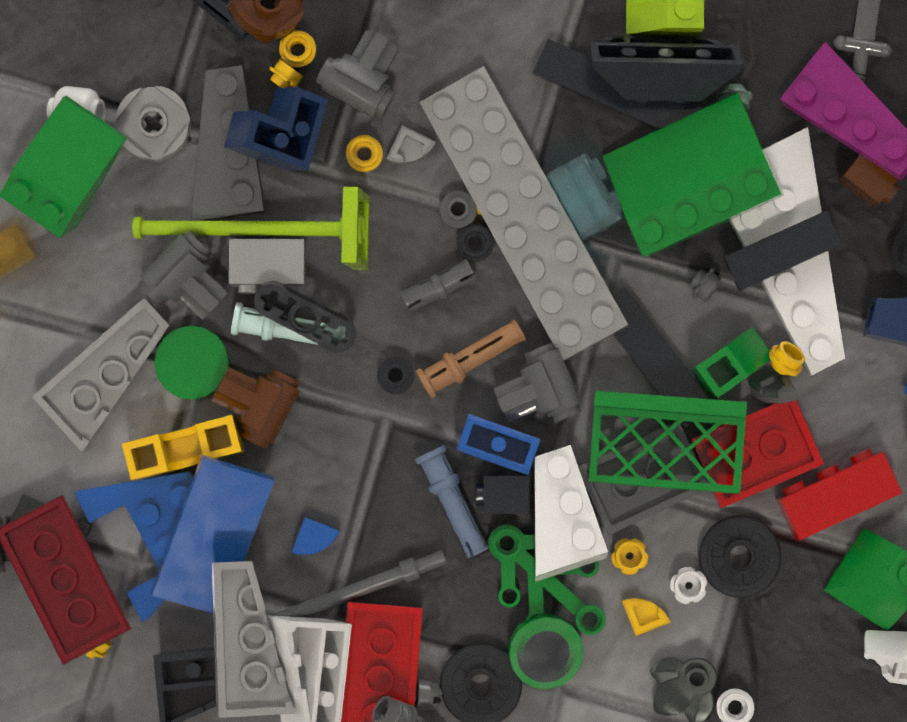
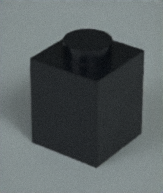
M483 476V484H476V506H484V514H529V476Z

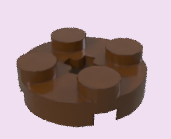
M229 0L228 9L238 25L263 43L283 38L292 33L298 26L304 12L303 0H273L275 2L272 7L273 9L263 7L260 4V0Z

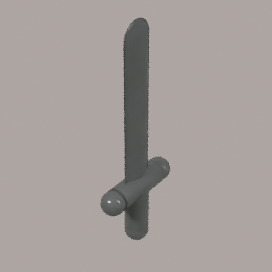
M858 0L853 37L837 36L833 41V45L837 50L854 53L851 70L863 83L866 76L868 56L885 58L892 52V48L888 43L875 41L881 0Z

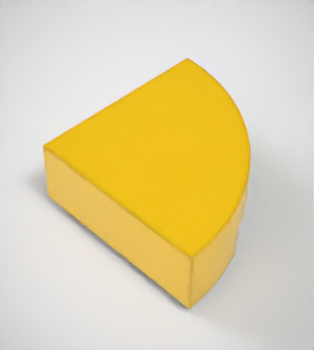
M641 598L621 600L635 636L671 623L666 613L651 601Z

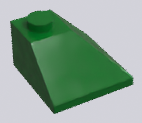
M862 528L823 591L885 631H888L907 610V551L866 528Z

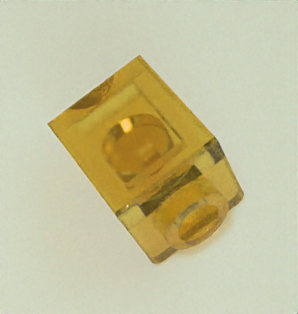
M17 224L0 232V278L36 258L35 253Z

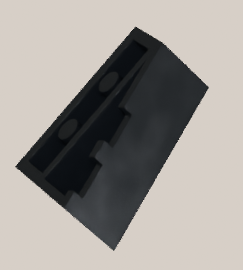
M214 647L159 652L153 655L160 722H183L216 707Z

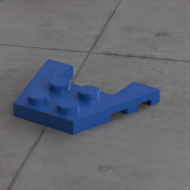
M184 472L84 489L74 494L89 523L125 505L159 569L194 475L192 472ZM156 577L126 592L141 622L148 620L166 601L165 599L152 596L151 590Z

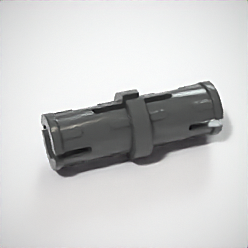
M464 259L462 262L438 274L436 271L430 273V278L406 290H402L400 293L406 306H408V310L412 313L414 310L438 298L441 300L448 298L447 294L476 281L477 278L468 260Z

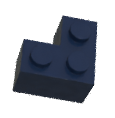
M299 87L276 88L268 115L255 110L236 111L233 113L224 148L287 171L309 170L328 99Z

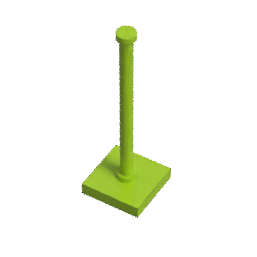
M343 187V209L340 221L144 220L143 217H134L132 232L134 239H143L144 235L186 234L188 230L193 231L198 236H339L342 241L341 263L353 270H368L370 196L359 187Z

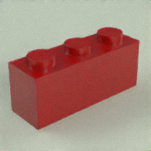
M870 449L864 450L851 456L852 464L840 470L835 464L817 472L818 480L804 485L803 481L800 480L782 489L784 496L777 498L776 501L794 540H803L902 494L884 452L872 454Z

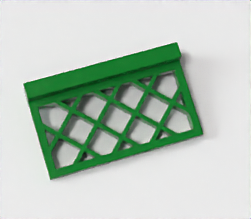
M595 391L589 482L740 494L747 402ZM602 415L617 416L627 427L611 443L601 432ZM624 417L639 419L630 425ZM645 419H655L665 430L650 445H647L634 430ZM662 420L677 422L668 428ZM682 422H693L703 435L689 447L685 448L672 431ZM700 423L714 425L706 431ZM720 425L737 426L736 442L725 451L709 435ZM631 432L645 449L630 462H627L614 445ZM669 435L683 452L665 466L653 452L652 448ZM601 437L607 446L599 452ZM707 438L721 455L703 469L690 454V451ZM734 448H736L735 463L727 455ZM610 449L625 465L613 476L597 475L598 459ZM647 452L662 467V470L651 479L640 478L631 467ZM685 455L700 471L689 482L678 481L669 470ZM724 458L734 469L733 485L716 484L707 471ZM628 469L635 478L620 477V475ZM666 472L673 481L658 480V478ZM704 475L710 484L695 482Z

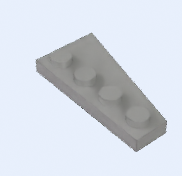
M144 297L32 396L37 404L81 452L86 448L113 406L169 327L168 322Z
M252 561L212 563L217 718L295 714L292 700H290L284 672L276 652L273 633L268 624L265 605Z

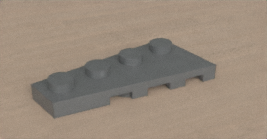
M243 65L206 70L190 221H211L265 212L257 159L224 148L233 113L236 111H250Z

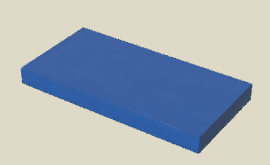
M202 455L153 584L152 596L213 613L212 563L240 562L245 560L274 484L273 476Z

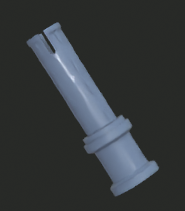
M442 445L414 460L416 464H421L431 484L428 487L430 493L438 495L467 558H470L487 550L489 547L458 486L460 477L458 473H453L444 454L446 448Z

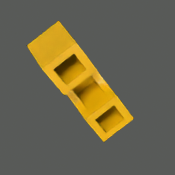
M229 415L198 423L186 429L156 434L122 443L130 479L137 481L199 464L202 455L221 459L244 453L245 449L236 416Z

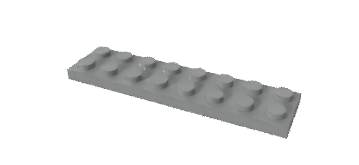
M485 67L477 69L420 101L419 103L553 345L556 349H559L563 360L565 361L627 327V321Z

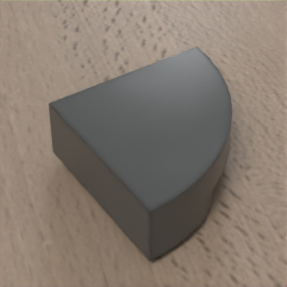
M777 371L748 383L752 395L763 402L776 404L799 399L796 388L789 378L779 374Z

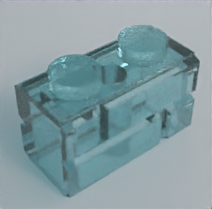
M587 153L551 171L546 177L582 242L621 222L622 216L620 212L623 211L615 190L609 193L602 182L607 176L597 158L590 160Z

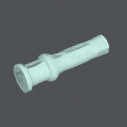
M236 302L231 335H237L241 332L261 336L262 340L265 341L277 337L318 345L261 315L257 309L244 307L243 303ZM295 318L296 322L304 327L315 323L313 320ZM321 322L320 327L315 331L319 335L322 334L323 328L332 332V340L338 343L341 338L344 339L346 328L339 325L337 329H332L326 323Z

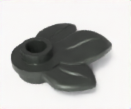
M667 657L652 666L650 674L661 683L654 697V711L665 716L677 715L684 711L689 722H704L714 707V698L711 690L715 686L717 673L712 663L700 657L691 658L687 661L675 657ZM694 672H699L704 676V681L696 683L691 679L690 675Z

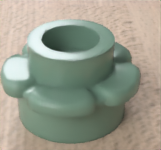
M728 84L716 95V102L739 93L744 107L748 111L750 108L749 101L753 96L741 84Z

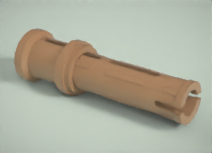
M513 319L510 323L481 338L455 355L452 352L449 354L445 353L442 355V360L425 370L419 368L415 373L432 400L436 397L438 391L454 382L460 384L466 378V373L526 339L519 325Z

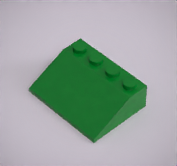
M739 93L602 156L627 223L643 257H650L784 196Z

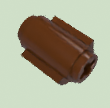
M228 367L211 401L237 413L236 419L242 422L240 428L243 429L240 436L267 449L270 443L274 444L300 393L298 387L301 382L275 369L271 375L267 374L265 379L257 376L256 380H253Z

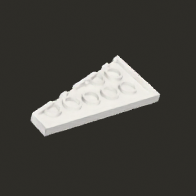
M808 127L764 149L784 196L729 220L743 248L822 212ZM828 251L761 281L792 343L804 354L805 362L803 364L810 376L845 359Z

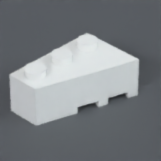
M571 445L536 456L534 461L535 582L605 559L608 554Z
M267 616L268 624L275 640V648L280 666H282L286 679L285 683L289 698L292 700L295 714H281V722H341L352 624L323 618Z

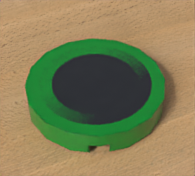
M543 613L534 616L535 618H531L528 621H523L517 626L509 641L508 655L513 671L522 682L533 688L551 689L564 685L575 676L582 665L584 649L580 635L569 621L558 615Z

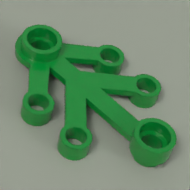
M508 524L498 526L492 531L488 546L491 554L500 560L502 588L498 592V599L503 606L508 608L514 607L521 598L520 591L515 587L516 561L527 571L529 613L526 616V621L535 614L544 613V587L575 615L576 626L582 633L595 635L604 628L606 622L604 612L596 605H585L557 578L552 576L535 582V558L526 551L535 549V535H523L519 528ZM510 536L513 538L514 546L512 549L503 550L500 547L502 537ZM598 561L593 562L594 569L590 573H584L578 567L557 575L580 574L583 577L589 578L598 572L599 564ZM506 589H512L516 592L517 597L514 602L506 603L503 601L502 594ZM587 612H593L597 617V621L593 626H586L583 623V616Z

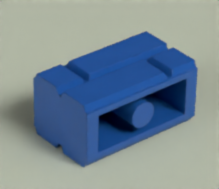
M469 414L457 451L528 475L540 439Z

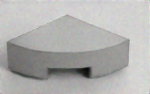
M402 126L386 159L397 164H409L419 161L431 152L436 141Z

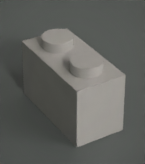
M229 239V285L238 287V293L256 294L258 288L263 283L277 281L298 292V287H306V241L304 239Z

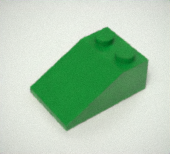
M64 96L14 166L0 193V197L61 238L79 226L128 137L68 96Z

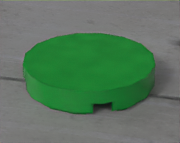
M191 325L177 328L165 336L156 350L154 361L157 378L163 387L178 398L189 400L202 399L213 394L230 364L227 349L219 336L206 328Z

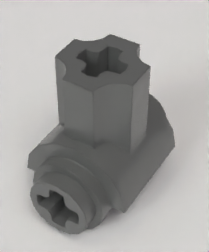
M366 30L352 56L346 53L342 58L337 57L333 59L329 57L326 60L316 83L321 85L322 91L370 117L378 116L383 118L396 93L390 89L391 85L387 84L389 76L386 73L395 59L399 47L393 44L388 37L378 32Z
M188 230L186 234L180 233L140 276L142 280L138 283L142 291L154 302L161 304L164 300L178 302L181 299L202 320L229 292L208 272L210 265L207 262L209 259L207 254L211 249L191 230Z
M552 343L526 353L525 358L527 362L524 363L526 368L519 371L521 377L494 388L498 403L508 423L537 411L539 416L546 413L548 418L552 417L554 423L582 412L579 406L582 401L559 349H554Z

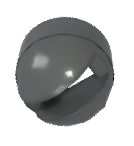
M418 680L415 696L416 709L429 711L437 708L442 701L438 697L443 694L441 687L429 680Z

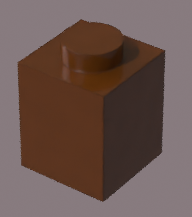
M860 154L857 155L838 180L872 208L881 201L888 204L900 189V186L896 184L898 180L896 177Z

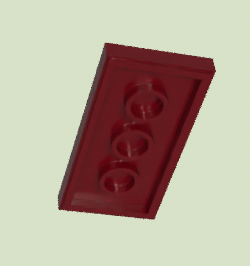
M63 495L0 527V542L63 665L132 630Z

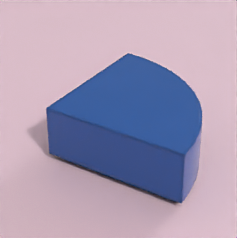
M305 517L292 553L299 555L318 553L334 542L340 530Z

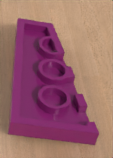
M824 42L780 98L782 105L902 181L907 175V129L832 48Z

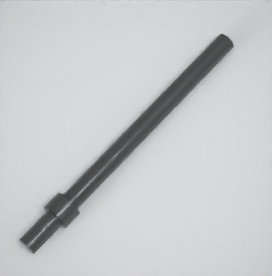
M443 550L416 560L411 557L400 561V566L268 616L306 618L403 580L409 583L421 578L420 574L447 564Z

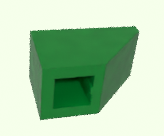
M752 326L691 370L712 400H714L770 360V350Z

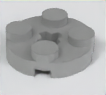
M162 86L142 87L133 90L122 100L116 112L117 131L128 137L123 146L134 156L143 160L160 162L172 157L183 148L190 135L192 121L187 106L175 92ZM157 114L161 115L160 124L162 128L159 131L146 132L145 129L148 125L144 119L148 115L152 118L156 117Z

